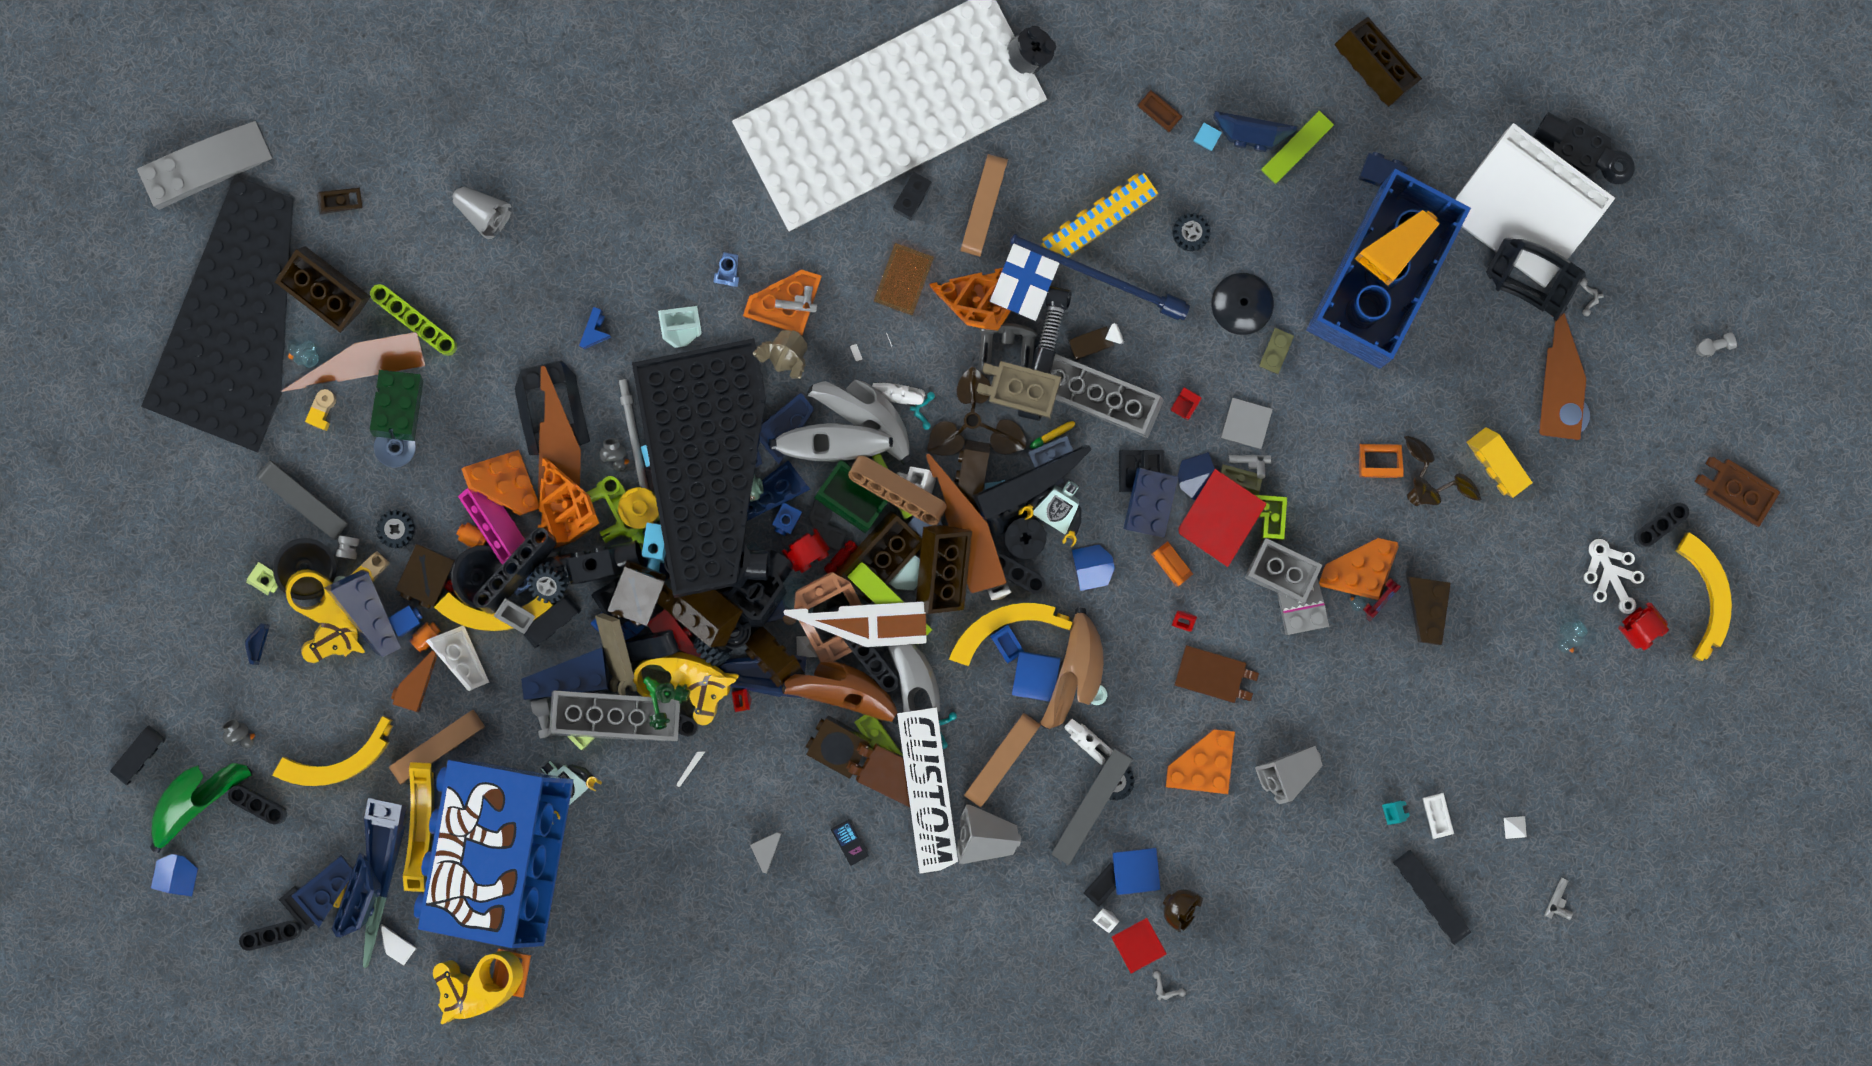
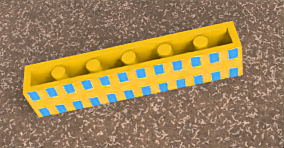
M1137 173L1128 179L1129 184L1123 188L1119 185L1113 189L1110 197L1107 199L1102 197L1094 203V208L1089 211L1084 209L1077 214L1078 219L1071 223L1069 220L1059 227L1061 231L1055 235L1051 232L1042 239L1044 242L1041 246L1065 257H1070L1158 195V192L1145 173L1140 176Z

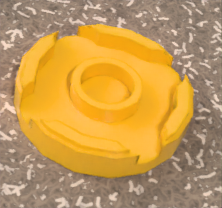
M635 487L626 491L621 496L618 506L621 520L627 526L634 529H644L647 523H654L659 516L655 494L641 487Z

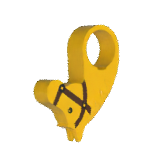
M301 570L294 573L286 584L285 591L288 603L297 612L320 623V626L314 633V639L305 642L301 648L303 658L307 662L316 663L332 654L344 655L346 657L352 651L365 653L364 648L358 642L357 628L351 623L325 588L324 596L320 600L321 603L318 602L310 607L300 606L291 598L293 584L302 577H314L322 583L323 587L333 583L327 577L313 570Z
M676 652L669 656L641 661L634 672L633 682L641 696L651 697L650 691L647 690V686L643 683L642 668L652 664L663 667L666 671L670 672L672 677L670 683L674 686V689H676L678 684H687V689L691 690L689 696L691 703L695 706L693 713L695 722L699 725H708L717 713L719 700L729 694L730 684L734 683L739 675L724 673L720 668L712 666L710 662L707 663L705 662L706 660L694 655Z
M498 951L486 955L479 961L471 977L462 974L459 965L453 960L437 964L433 969V977L440 990V1003L438 1006L443 1012L441 1024L450 1022L454 1018L466 1019L486 1013L508 1001L517 991L523 979V968L520 960L508 951ZM494 959L502 961L508 969L509 980L505 988H500L493 984L490 966Z

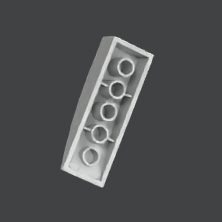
M256 121L182 148L137 168L153 206L159 210L272 159V156Z
M1055 354L1051 374L1062 378L1056 396L1057 401L1145 438L1149 437L1164 402L1160 395Z
M553 691L549 735L678 741L680 704L679 701L671 699L669 703H662L661 700H657L660 713H666L667 719H670V722L666 724V728L655 730L649 724L651 722L650 716L655 714L651 697Z

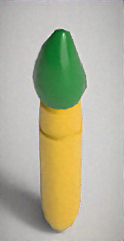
M1067 422L1042 437L1036 438L1030 444V448H1039L1044 443L1064 434L1074 427L1075 422Z

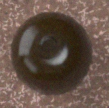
M1186 889L1178 890L1172 895L1168 894L1163 901L1165 905L1163 913L1166 922L1176 931L1181 932V929L1184 931L1195 917L1193 916L1195 907H1201L1203 898L1197 893Z

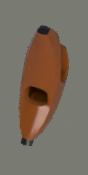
M832 661L820 662L814 672V676L794 674L781 687L783 694L804 697L850 709L880 720L890 721L895 724L899 723L898 711L888 693L873 678L846 664Z

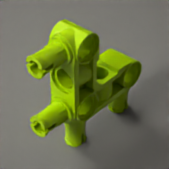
M613 476L604 478L596 484L597 487L586 492L591 496L592 503L601 498L606 499L617 520L616 524L600 531L602 537L610 533V535L603 538L604 542L608 543L610 540L623 535L631 538L632 541L637 540L641 550H643L641 543L642 545L644 543L645 536L642 533L644 530L628 529L618 513L619 501L626 492L624 486ZM613 480L616 482L617 488L609 492L606 489V484Z

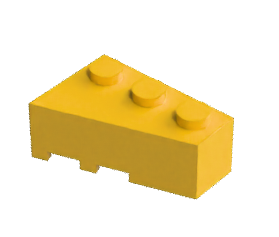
M1485 427L1466 442L1476 458L1486 467L1487 474L1498 483L1497 488L1503 495L1507 494L1514 498L1533 483L1500 434Z

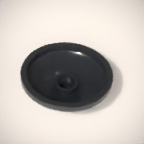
M1236 273L1226 277L1217 285L1212 296L1211 306L1213 315L1222 328L1233 334L1248 335L1259 331L1268 323L1273 313L1274 300L1269 286L1261 278L1249 273ZM1246 299L1248 304L1242 306L1240 300Z
M298 538L292 540L278 551L274 559L273 576L277 586L285 594L289 578L294 573L302 570L300 569L302 563L307 564L305 570L316 571L327 577L332 583L336 577L337 565L333 553L324 543L316 539ZM302 577L291 588V598L297 600H311L324 594L322 583L314 577Z
M483 545L470 547L463 551L453 564L451 582L454 592L468 606L478 608L474 604L475 594L502 566L491 547ZM475 573L478 574V580L476 581L473 578Z

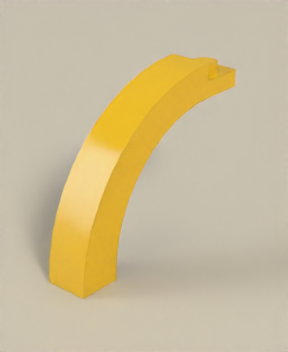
M1689 532L1685 533L1675 551L1694 565L1702 576L1708 590L1710 599L1709 622L1706 632L1692 656L1698 661H1703L1704 659L1707 660L1713 651L1712 645L1721 647L1730 624L1732 601L1729 583L1720 562L1707 545Z
M450 592L434 607L450 620L469 628L484 631L514 629L494 617L495 613L487 614L461 602ZM537 596L530 603L522 606V608L536 616L533 620L535 621L554 605L550 601L544 603V599L538 601L537 598L539 596Z
M1019 603L1004 606L989 612L974 622L958 640L949 660L969 666L973 654L981 642L993 631L1009 623L1034 620L1070 630L1073 622L1068 621V616L1060 613L1057 614V617L1053 616L1055 607L1045 604Z
M382 716L367 743L356 754L340 763L322 767L309 766L293 761L288 757H282L272 776L289 783L304 786L329 785L350 779L367 769L384 752L390 742L384 740L383 736L387 737L393 728L391 725L392 719Z
M410 762V828L403 872L404 891L424 892L427 877L423 876L421 866L425 854L431 851L432 847L429 821L434 811V773H432L431 763Z

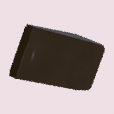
M360 188L321 191L317 193L320 214L363 208ZM349 193H356L358 204L350 205Z
M1107 326L1068 340L1075 361L1114 346L1112 341L1105 339L1109 332Z

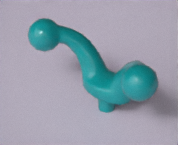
M933 392L927 394V399L922 404H915V407L910 406V410L914 411V416L923 422V428L926 430L931 427V424L919 409L935 398Z
M951 712L948 718L939 720V726L957 718L956 713ZM940 732L942 749L947 748L948 744L945 741L944 736Z

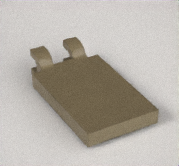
M1000 361L999 367L984 363L982 370L984 374L994 377L991 386L978 384V394L990 396V403L1051 418L1062 379L1060 376Z
M604 613L595 615L609 672L613 675L609 683L610 691H618L619 695H626L625 688L629 687L630 691H637V687L632 680L634 675L620 620Z

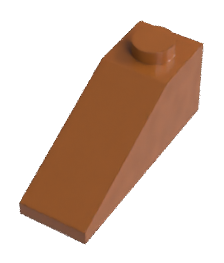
M431 651L399 684L398 688H394L391 697L394 700L393 705L415 712L420 711L438 656L435 651Z

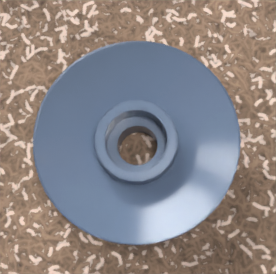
M390 429L392 439L376 437L374 453L383 465L392 468L401 467L413 458L416 451L415 441L396 439L393 429ZM395 445L399 446V447H400L399 451H398V452H393V451H392L393 446H395Z

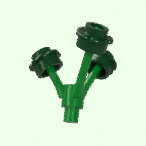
M648 676L643 680V683L647 686V690L650 691L655 714L650 716L651 722L649 724L655 730L664 729L667 727L666 724L670 722V719H667L666 713H660L657 700H661L662 703H669L671 699L679 701V704H682L683 701H688L691 690L687 689V684H678L676 689H674L671 683L660 684Z

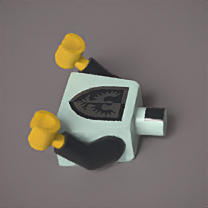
M1068 480L1063 489L1054 484L1052 487L1028 500L1026 507L1021 508L1018 513L1020 515L1026 510L1028 516L1025 520L1035 515L1063 534L1068 532L1062 542L1065 544L1066 538H1070L1072 540V547L1076 543L1075 535H1077L1082 521V508L1079 506V499L1073 496L1079 487L1070 480Z
M549 761L541 768L545 774L574 779L569 805L588 788L596 791L593 787L595 782L600 785L602 784L601 780L595 778L585 767L570 764L567 766L565 764L558 770ZM554 811V813L557 814V817L560 820L559 813L557 811Z

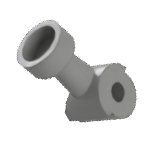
M1733 332L1724 334L1723 339L1714 341L1709 338L1703 339L1702 342L1697 344L1696 353L1702 357H1710L1716 350L1726 347L1729 350L1737 348L1736 338Z
M548 698L531 701L532 712L538 717L542 729L538 731L539 738L553 736L549 735L550 724L548 716H550L551 708Z

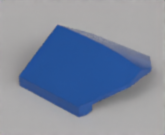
M1094 545L1072 550L1080 591L1109 584L1115 567L1113 557L1102 546Z
M170 854L156 861L151 888L166 893L192 897L198 868L185 856Z

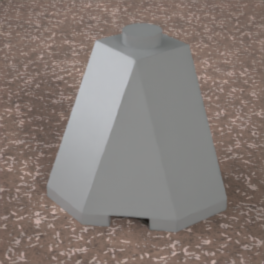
M1316 746L1262 764L1255 767L1262 788L1266 792L1271 791L1275 795L1274 800L1278 804L1293 801L1323 765L1319 751L1316 749Z
M966 804L960 817L959 827L962 828L960 839L957 842L959 864L1013 855L1016 848L1021 844V835L1018 834L1017 825Z

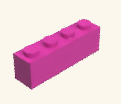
M467 488L458 497L503 565L526 539L505 510L504 505L501 506L487 499V496L480 492H474Z

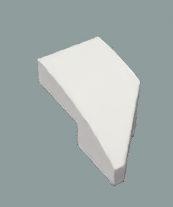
M381 924L380 929L386 954L402 965H405L416 947Z

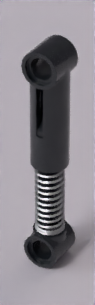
M1054 286L1049 287L1046 296V306H1048L1047 319H1045L1046 323H1044V330H1042L1043 333L1041 334L1043 337L1039 341L1041 344L1035 349L1031 365L1033 370L1051 374L1056 354L1053 350L1055 348L1053 345L1056 344L1054 342L1056 341L1055 337H1058L1056 334H1058V326L1061 323L1059 320L1062 319L1060 316L1063 315V311L1068 310L1071 302V290ZM1018 410L1019 417L1040 421L1042 416Z

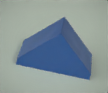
M1008 625L990 636L1007 664L1018 657L1019 651H1024Z

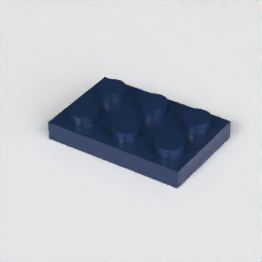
M1137 468L1123 529L1164 538L1178 477Z

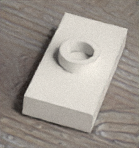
M1444 793L1422 798L1432 838L1436 839L1454 834Z

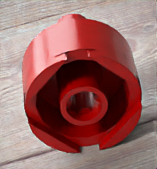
M816 528L812 529L814 534L806 533L788 545L789 551L785 549L781 551L792 562L795 572L800 571L802 574L812 567L811 562L816 559L820 562L829 555L827 551L830 548Z
M1647 603V608L1645 609L1637 608L1622 621L1624 626L1618 627L1635 649H1648L1653 644L1652 641L1658 636L1662 637L1669 631L1667 627L1668 622L1652 603Z

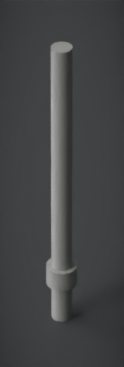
M627 379L619 380L622 396L620 401L621 406H624L639 486L649 490L632 408L634 403L633 397L629 393Z

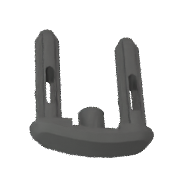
M1003 323L998 331L983 328L978 330L981 333L978 371L989 382L990 375L984 374L982 371L984 366V344H989L987 364L991 365L993 336L995 333H1002L1001 344L1014 345L1015 334L1021 335L1023 339L1020 366L1025 367L1026 347L1029 346L1028 368L1031 369L1035 338L1038 336L1035 330L1013 323Z

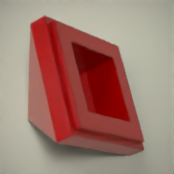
M1177 610L1171 626L1191 632L1197 616L1187 611ZM1180 618L1186 619L1189 621V625L1179 622L1178 620Z
M747 689L732 691L735 712L750 710L752 700ZM739 695L742 696V707H740Z

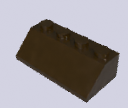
M1369 17L1351 28L1334 44L1339 53L1350 62L1353 69L1364 78L1366 84L1377 93L1380 100L1388 107L1422 80L1419 74Z
M306 246L295 250L275 280L277 285L340 333L359 315L371 297Z
M890 511L835 573L848 580L853 589L870 604L872 600L847 576L863 562L888 585L921 549L922 538L895 513Z
M945 525L923 527L916 602H924V612L927 614L964 610L972 537L971 530Z
M670 577L665 580L657 599V603L709 647L726 646L743 612L741 608L718 589L674 598Z

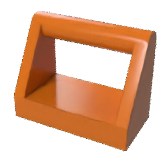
M1359 444V477L1402 478V445ZM1365 452L1397 453V468H1366Z
M1168 541L1151 554L1176 587L1193 575Z
M498 948L497 952L508 951L513 953L518 959L522 958L523 979L513 996L524 997L531 955L516 950ZM496 959L492 978L493 984L500 988H505L509 980L508 969L502 961Z

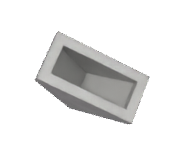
M506 598L494 614V617L525 634L536 617Z
M776 832L750 845L763 873L767 874L782 834L780 832Z

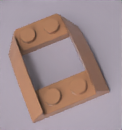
M831 572L798 589L795 593L794 609H810L841 592H844L850 606L862 604L851 583ZM799 621L820 662H833L852 652L840 636L835 635L822 642L814 626Z

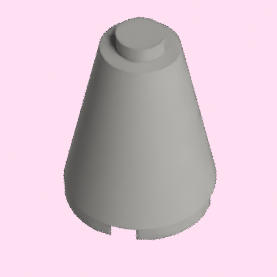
M467 187L458 188L453 193V204L486 239L494 238L495 235L493 233L498 227L501 231L510 218L511 212L508 210V207L511 208V205L503 200Z

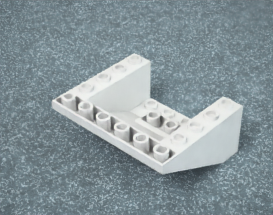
M1514 123L1503 133L1455 198V200L1471 207L1462 228L1493 251H1498L1505 238L1524 239L1546 247L1566 259L1571 256L1615 199V197ZM1524 250L1515 264L1516 268L1543 288L1548 285L1560 270L1559 267Z

